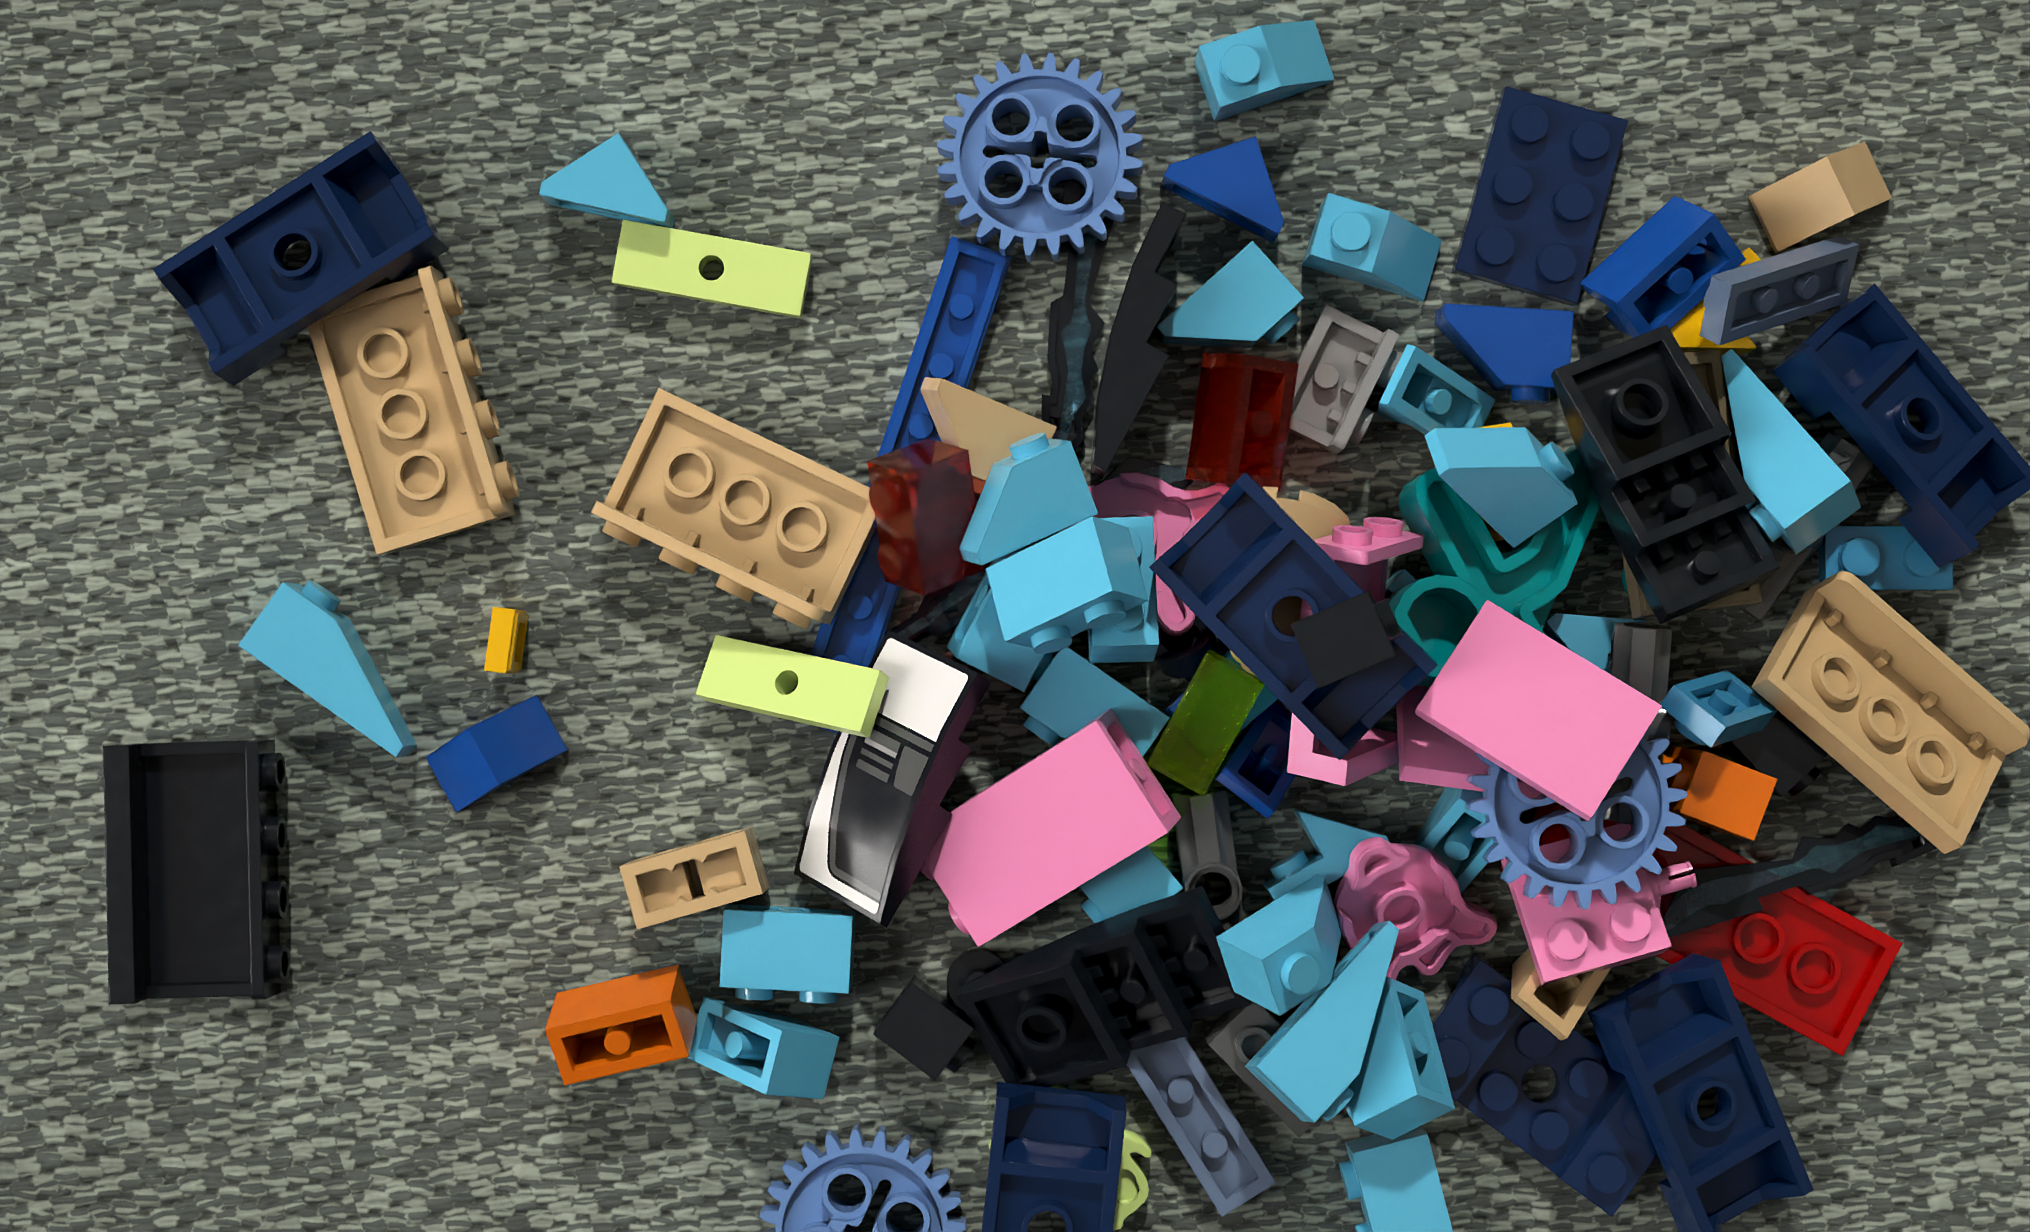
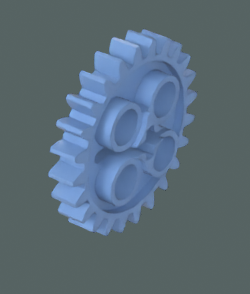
M1026 53L1021 55L1020 72L1011 74L1002 61L996 62L998 81L991 84L984 77L976 74L973 79L978 96L975 99L961 93H957L955 96L957 106L964 114L963 117L944 116L942 120L944 128L955 136V139L937 141L938 153L954 160L937 167L941 181L957 182L944 193L948 205H958L966 202V205L957 216L959 224L965 227L979 220L981 223L976 233L977 241L983 245L995 234L999 235V249L1002 256L1006 257L1012 251L1016 242L1023 244L1027 262L1033 261L1038 246L1046 245L1054 262L1059 261L1061 243L1067 241L1070 242L1078 254L1084 253L1083 234L1089 231L1102 241L1107 239V231L1102 221L1105 216L1114 221H1124L1125 211L1116 201L1117 198L1136 200L1137 187L1125 179V177L1143 174V161L1127 155L1143 148V139L1140 134L1124 133L1136 123V114L1134 110H1124L1115 113V110L1122 101L1121 89L1116 88L1102 95L1100 91L1104 82L1103 72L1100 70L1096 71L1086 81L1080 79L1079 59L1074 58L1065 72L1057 71L1054 53H1048L1043 68L1034 70L1031 60ZM1009 112L1021 113L1029 119L1028 126L1017 135L1008 136L1002 134L995 126L1000 117ZM1072 118L1086 120L1093 128L1087 138L1076 142L1065 140L1059 135L1058 131L1065 121ZM1037 147H1046L1049 150L1050 158H1046L1043 168H1033L1030 158L1035 157ZM988 148H995L1000 152L1006 153V155H996L993 158H988L984 155V151ZM1094 158L1097 164L1094 167H1084L1080 163L1073 161ZM1009 173L1016 175L1022 181L1021 189L1009 198L995 197L988 191L990 182L1000 174ZM1063 180H1074L1082 184L1086 192L1080 201L1065 205L1058 203L1052 198V189Z
M1649 728L1647 729L1616 780L1624 777L1630 778L1632 782L1631 787L1615 794L1606 795L1589 822L1572 811L1557 810L1534 821L1522 823L1519 819L1521 812L1537 806L1556 803V801L1543 793L1534 798L1526 797L1518 787L1517 777L1476 752L1475 755L1488 765L1489 768L1487 775L1475 774L1467 777L1469 783L1484 789L1483 798L1465 803V807L1468 810L1484 813L1486 821L1470 831L1473 837H1492L1494 844L1482 856L1483 859L1491 863L1505 858L1508 863L1503 869L1500 879L1508 884L1517 880L1523 874L1526 875L1523 895L1531 899L1535 898L1543 887L1547 885L1549 904L1554 907H1561L1568 891H1572L1576 905L1581 909H1589L1592 890H1597L1606 903L1615 904L1617 900L1615 884L1621 882L1629 890L1638 893L1642 890L1636 874L1640 867L1658 875L1662 872L1659 863L1652 856L1655 849L1674 852L1677 849L1675 843L1663 834L1665 827L1682 826L1686 822V819L1669 812L1670 802L1679 801L1687 797V791L1668 788L1667 779L1682 770V766L1678 763H1660L1658 756L1670 744L1669 740L1660 738L1647 742L1644 739ZM1622 802L1630 809L1633 824L1626 836L1613 840L1604 830L1603 818L1609 807ZM1552 824H1561L1566 828L1570 836L1569 850L1560 859L1549 861L1540 851V836Z
M859 1125L853 1126L849 1143L842 1144L833 1129L829 1130L826 1134V1151L821 1152L809 1141L804 1143L802 1153L806 1162L805 1166L787 1158L782 1169L791 1183L772 1180L767 1190L781 1204L763 1206L759 1216L766 1222L776 1225L775 1228L763 1232H854L852 1226L858 1227L861 1224L880 1181L888 1180L891 1183V1188L875 1217L872 1232H962L966 1230L967 1219L959 1215H949L948 1211L954 1209L962 1202V1195L960 1191L942 1193L941 1188L950 1178V1170L944 1168L930 1174L927 1170L933 1155V1151L930 1148L913 1158L908 1154L911 1143L910 1135L906 1134L895 1147L887 1145L886 1127L880 1126L874 1141L865 1142ZM842 1174L854 1175L862 1181L866 1193L857 1201H842L832 1191V1180ZM902 1202L912 1203L920 1209L924 1220L914 1229L903 1230L897 1228L892 1224L888 1216V1211L891 1207Z

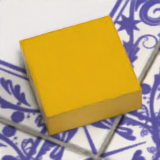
M493 607L484 671L505 674L521 671L529 614H526L525 610Z

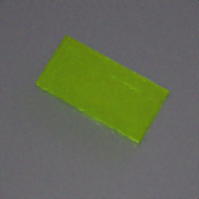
M1209 649L1147 765L1204 796L1265 684L1256 675L1246 672L1238 664Z

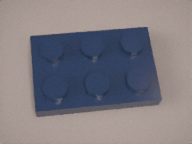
M1506 86L1501 92L1452 273L1566 305H1576L1582 289L1580 282L1586 275L1628 120Z

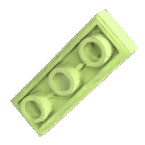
M623 220L612 283L616 286L802 319L813 256L807 252ZM713 260L721 261L724 264V272L721 277L716 280L704 279L703 269L705 265Z
M716 635L696 695L712 703L870 738L889 676L881 670Z

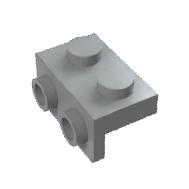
M1326 304L1268 421L1334 454L1341 452L1347 442L1358 446L1374 415V411L1366 408L1365 405L1375 385L1384 389L1387 387L1402 356L1401 353L1393 350L1400 334L1390 329L1382 332Z

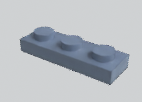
M1836 236L1712 275L1710 286L1704 297L1705 311L1700 336L1718 345H1722L1845 304L1859 244L1844 237Z
M1186 1037L1131 1051L1127 1062L1128 1068L1222 1217L1276 1183Z

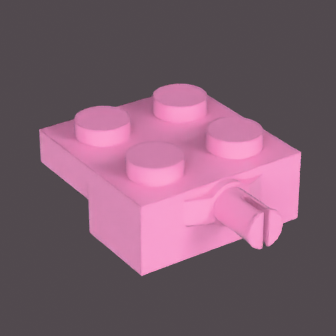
M1620 823L1606 827L1604 830L1610 838L1616 840L1626 836L1631 830V825ZM1570 838L1539 846L1540 851L1547 860H1558L1569 850ZM1505 858L1501 860L1503 869L1508 863ZM1685 860L1682 863L1661 868L1662 872L1659 875L1640 867L1636 874L1640 881L1641 891L1638 893L1633 892L1621 882L1615 884L1617 900L1615 904L1611 905L1601 898L1597 890H1592L1589 909L1577 907L1572 891H1568L1565 901L1560 908L1550 905L1547 885L1533 899L1523 895L1527 877L1524 874L1517 880L1509 883L1508 885L1541 986L1598 969L1602 971L1659 955L1672 947L1660 913V896L1697 886L1695 873L1669 880L1670 878L1691 872L1693 870L1691 863Z

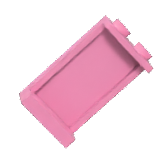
M1368 517L1364 518L1363 526H1334L1331 535L1313 540L1364 591L1369 590L1373 600L1378 602L1385 599L1388 558L1422 549L1424 535L1402 531L1403 522L1397 519ZM1304 599L1301 601L1300 619L1313 614L1310 605ZM1292 713L1287 773L1347 786L1399 763L1397 733L1375 729L1372 726L1354 747L1339 760Z
M1111 708L1090 721L1079 731L949 811L952 816L923 864L921 872L928 879L937 882L949 901L948 910L953 922L964 934H970L979 947L1165 835L1180 820L1181 816Z

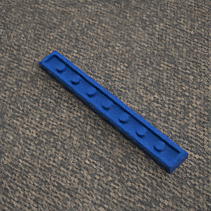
M951 236L867 485L887 495L890 499L831 624L821 623L811 652L812 656L868 667L885 636L946 456V451L920 388L924 378L929 377L942 378L968 389L1012 260L1010 255L1005 257L998 251ZM826 729V730H829V731L834 732V733H837V732H838V731H835V730Z

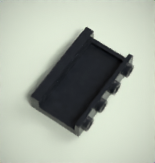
M275 739L132 743L103 746L109 1005L136 1004L146 999L251 996L252 1000H265L281 993V983H286L289 978L290 954L287 945H280L279 919H285L287 915L289 895L286 882L278 881V855H283L286 850L287 827L285 819L277 817L276 791H282L284 788L286 769L282 753H275Z

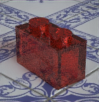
M1203 353L1186 480L1232 486L1246 472L1262 487H1279L1278 492H1280L1298 363L1248 354Z
M927 438L867 461L871 484L869 500L875 512L880 544L878 561L884 573L885 582L921 595H927L984 571V565L964 561L959 550L976 507L969 452L967 449Z

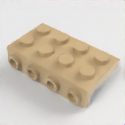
M433 266L418 269L417 276L362 292L308 326L377 555L382 556L516 515L511 499L520 496L512 466L508 460L500 462L493 438L501 436L497 414L489 399L481 401L474 377L482 375V366L478 352L471 338L462 339L456 316L464 314L459 290L452 277L444 279L442 272Z
M658 388L605 502L596 501L591 513L607 520L602 532L634 547L638 546L643 537L663 547L659 555L660 560L690 574H694L699 564L720 574L715 585L716 587L748 602L751 601L755 592L777 602L772 612L773 614L799 627L808 629L812 619L828 625L831 624L890 497Z
M1839 571L1804 592L1751 687L1944 854L1963 846L2005 756L2025 747L2030 739V728L1882 600L1865 583L1847 571Z

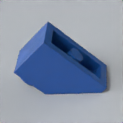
M1447 303L1435 311L1434 324L1494 391L1511 392V402L1549 404L1550 394H1557L1551 378L1553 370L1571 363L1574 311Z

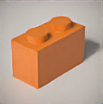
M1671 746L1668 756H1662V763L1681 764L1682 770L1667 779L1668 788L1687 791V797L1679 801L1670 802L1669 812L1715 831L1754 841L1777 778L1704 750Z
M677 964L556 993L545 1032L565 1086L689 1057L697 1017L680 966Z

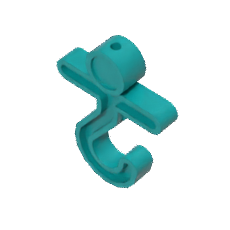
M1575 444L1568 448L1564 454L1574 469V474L1568 478V481L1578 504L1515 548H1512V551L1508 553H1500L1481 516L1438 475L1436 468L1427 470L1403 486L1399 494L1398 503L1401 514L1411 532L1424 535L1423 548L1420 550L1434 575L1417 580L1396 590L1387 599L1398 624L1437 662L1438 666L1417 684L1418 686L1429 687L1432 685L1486 600H1489L1544 634L1542 630L1555 598L1568 585L1600 507ZM1623 569L1622 583L1628 594L1625 570Z

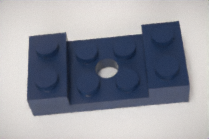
M370 131L153 268L162 284L186 310L209 350L208 364L214 374L234 386L285 354L287 350L283 342L382 279L388 277L393 282L400 281L449 249L387 147ZM309 241L312 252L307 264L298 270H286L283 265V256L286 249L294 242Z
M1875 283L1848 300L1845 304H1842L1773 370L1774 374L1813 420L1830 411L1910 506L1899 516L1898 520L1939 568L1973 552L1980 545L1974 538L1997 512L2030 490V466ZM1907 408L1919 416L1922 422L1921 433L1910 424L1907 417Z
M1245 472L1176 544L1149 567L1339 760L1407 692L1438 666L1437 662L1400 626L1403 636L1392 640L1396 656L1318 689L1296 636L1287 635L1277 628L1273 618L1274 608L1282 598L1297 596L1304 599L1310 605L1314 614L1365 591L1295 522L1249 473Z
M1692 953L1588 1011L1610 1068L1623 1073L1626 1077L1667 1178L1659 1182V1185L1679 1232H1721L1722 1224L1763 1200L1800 1197L1814 1190L1720 960ZM1714 1087L1718 1095L1715 1112L1708 1119L1701 1120L1697 1111L1698 1100L1705 1090Z
M1472 954L1463 967L1455 990L1432 1020L1452 1099L1458 1101L1555 1173L1577 1192L1613 1217L1658 1155L1625 1075L1612 1070L1604 1051L1574 1028L1567 1039L1559 1040L1511 999V981ZM1546 1065L1551 1067L1555 1073L1556 1085L1554 1090L1543 1099L1537 1100L1527 1097L1522 1087L1525 1073L1534 1066Z
M997 1082L981 1232H1031L1029 1228L1030 1220L1033 1216L1043 1211L1055 1212L1064 1219L1066 1227L1063 1232H1113L1127 1112L1125 1096Z

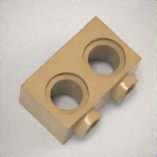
M753 826L631 860L619 867L637 929L760 895L770 887Z

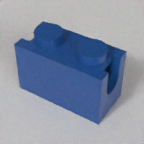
M1674 196L1583 279L1580 284L1589 295L1602 301L1611 309L1605 317L1614 328L1635 338L1665 325L1671 329L1705 297L1712 275L1737 268L1746 258L1714 213Z

